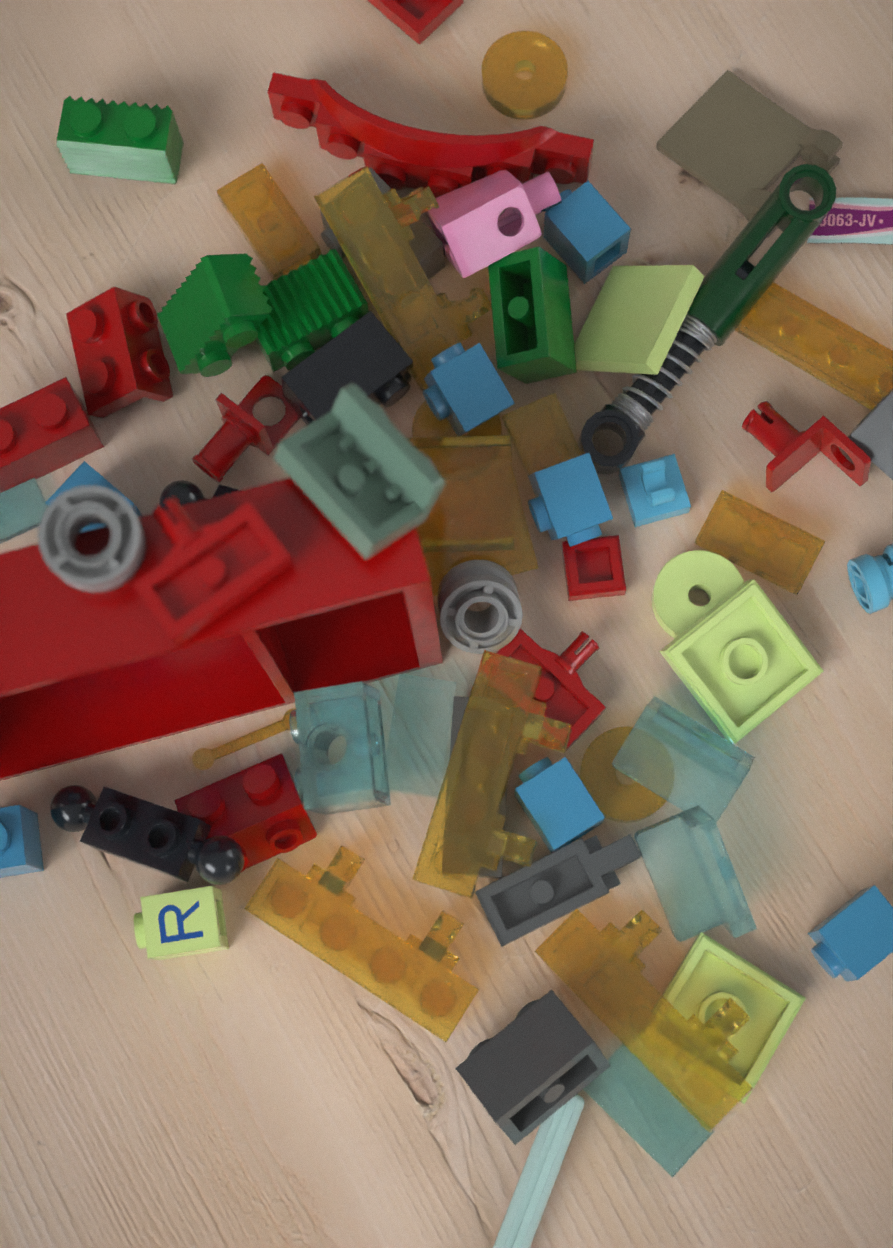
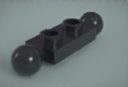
M80 785L66 786L59 790L52 799L50 813L55 824L68 832L84 830L80 842L97 850L185 882H189L195 865L199 875L205 881L216 885L230 883L239 876L243 869L244 853L240 845L234 839L227 836L219 835L207 839L212 826L201 819L105 786L98 801L89 789Z

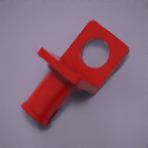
M264 375L238 405L224 394H219L215 401L222 414L221 420L223 424L200 452L193 456L192 460L206 475L220 483L224 479V475L250 445L259 448L269 456L301 417L283 397L282 385L270 376ZM267 397H275L285 405V415L282 420L271 426L263 425L253 415L256 404L261 399Z
M764 401L758 404L757 407L762 412L760 415L753 409L743 421L742 428L775 456L766 467V488L772 493L819 452L828 457L857 485L862 486L868 481L871 465L870 457L824 415L806 431L799 432L772 407V404ZM838 446L849 455L853 463L842 454Z

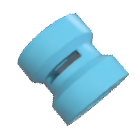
M893 543L885 547L882 555L873 557L863 554L850 559L847 563L848 576L854 594L861 607L869 614L887 608L893 599Z

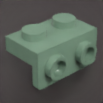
M354 383L340 390L331 412L279 442L273 457L366 560L424 522L445 486L443 477L436 471L431 460L425 454L417 451L389 421L385 411L377 403L371 401Z

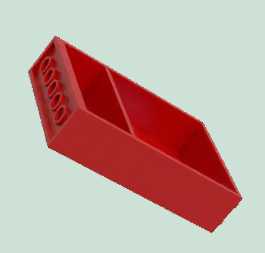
M291 477L183 505L182 508L199 529L202 526L222 521L249 501L291 556L294 564L178 647L132 585L160 565L171 548L175 546L159 523L153 519L152 514L138 517L146 535V552L141 567L127 583L108 592H84L68 585L47 565L41 554L39 543L0 553V781L441 664L442 656L431 580L416 527L366 560ZM169 509L164 510L172 522L178 525L179 523ZM103 526L80 532L75 544L77 553L86 557L101 554L110 543V527Z

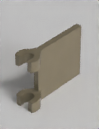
M727 70L656 143V149L737 207L749 222L772 194L767 189L800 155L806 164L817 165L830 174L840 162V158L835 154L842 148L843 142L829 131L808 127ZM777 226L773 229V231L769 234L767 238H769L773 234V232L778 228Z

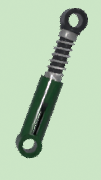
M802 164L793 167L784 175L777 188L704 277L657 375H633V385L631 387H623V393L618 394V397H615V401H612V404H606L600 412L595 413L586 421L579 437L578 452L579 455L590 453L596 473L612 474L620 471V468H624L629 463L637 446L645 438L647 426H651L650 423L653 422L652 414L656 409L663 410L661 403L666 397L673 398L672 389L676 385L682 386L680 379L685 373L692 374L690 369L695 361L702 362L700 354L704 350H712L711 347L714 345L722 346L815 229L820 226L836 199L834 180L825 169L817 165ZM799 190L810 194L814 200L815 209L806 211L795 207L791 202L790 192ZM777 226L783 233L758 264L754 266L748 260ZM600 430H612L621 437L623 450L613 456H604L594 448L592 442L593 435Z

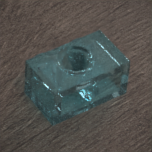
M361 681L294 692L296 709L290 713V730L293 740L296 744H299L301 767H298L295 772V787L302 802H304L305 810L328 815L391 806L379 690ZM344 736L347 744L345 755L339 762L331 764L328 757L329 746L334 739Z

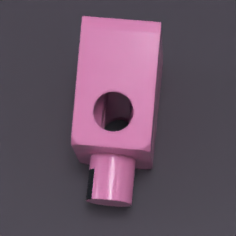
M503 170L422 205L435 235L444 244V255L464 279L537 240L542 233L535 215L561 204L562 200L549 172L521 184L507 170Z

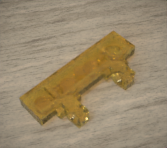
M362 167L313 197L386 329L413 360V367L409 370L423 394V391L429 388L424 378L430 371L435 369L431 359L461 342L466 351L462 341L473 335L468 324L492 310V304L481 287L471 288L469 296L458 301H449L446 293L441 292L436 295L408 241L415 238L409 225L418 221L422 213L440 207L430 187L427 186L424 189L420 187L401 199L395 188L382 194L368 167Z
M484 650L413 874V881L472 899L481 869L485 868L496 871L500 858L531 867L538 842L534 839L504 831L507 818L499 814V810L517 753L526 755L530 743L565 753L570 739L571 724L544 717L547 704L534 700L542 674L541 666Z
M340 847L326 870L313 864L306 875L284 860L277 858L244 909L447 1042L480 990L452 971L460 958L448 950L464 923L443 910L424 940L419 939L413 934H410L407 940H404L352 906L357 897L347 892L346 889L351 884L365 859L348 847Z
M576 909L535 952L686 1110L711 1133L753 1090V1087L729 1064L739 1052L729 1040L750 1020L749 1015L730 998L705 1024L694 1014L686 1020L641 974L646 965L637 956L662 932V928L642 909L620 931L610 922L600 932Z

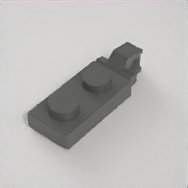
M631 834L602 848L597 836H593L585 841L581 838L475 891L503 947L609 894L610 889L621 884L615 871L640 859L642 855Z

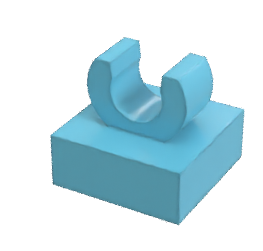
M675 454L620 468L619 479L634 527L689 513L691 504Z

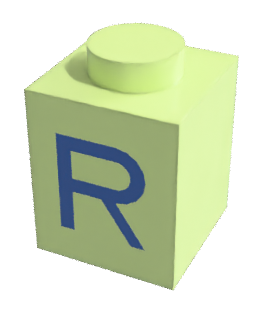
M214 886L140 897L142 912L134 914V932L138 948H146L149 959L164 960L229 949L222 891Z

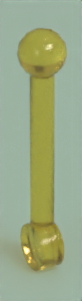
M289 709L284 714L283 720L211 750L205 747L197 749L193 753L192 763L199 770H207L212 767L215 760L283 731L301 732L307 724L306 716L300 709Z

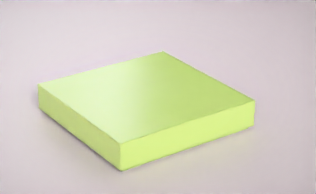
M694 265L612 266L574 343L577 370L657 375L705 276Z
M755 579L744 582L659 651L726 740L733 744H736L824 672Z
M701 932L696 937L638 1034V1037L745 1104L806 997Z

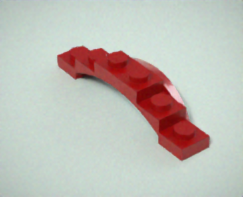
M273 72L268 88V96L274 119L280 120L285 125L296 129H307L309 126L315 127L320 149L327 150L331 155L341 159L364 158L365 171L371 167L392 190H401L406 187L425 191L433 198H437L503 170H507L521 184L533 179L534 174L542 175L546 172L550 173L556 184L567 185L573 182L584 184L588 181L594 139L558 132L545 126L493 135L440 133L402 125L372 114L341 96L324 80L303 79Z

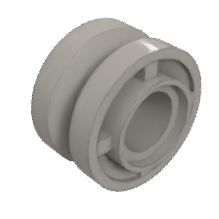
M86 485L63 492L48 505L39 524L38 543L45 562L64 582L78 590L102 593L117 589L133 578L144 560L146 535L143 525L131 505L121 495L108 488ZM95 523L110 527L111 540L108 547L101 554L86 557L77 553L76 538L84 527Z
M470 560L452 568L442 579L437 592L440 623L444 635L454 646L466 652L483 654L499 650L514 639L521 627L523 614L516 583L512 575L504 567L488 560ZM476 602H488L491 604L483 611L467 609Z

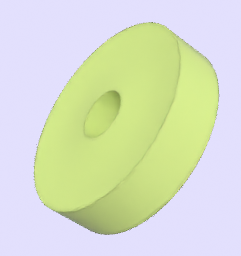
M703 550L679 554L664 565L655 581L652 591V608L656 620L666 633L676 638L744 583L743 578L737 568L719 554ZM700 589L708 595L709 603L704 606H696L689 600L688 593L692 590Z

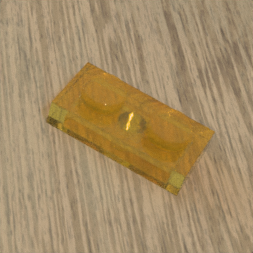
M263 163L216 190L220 202L273 280H277L281 275H287L290 270H297L300 265H306L310 260L317 259L321 255L320 246Z

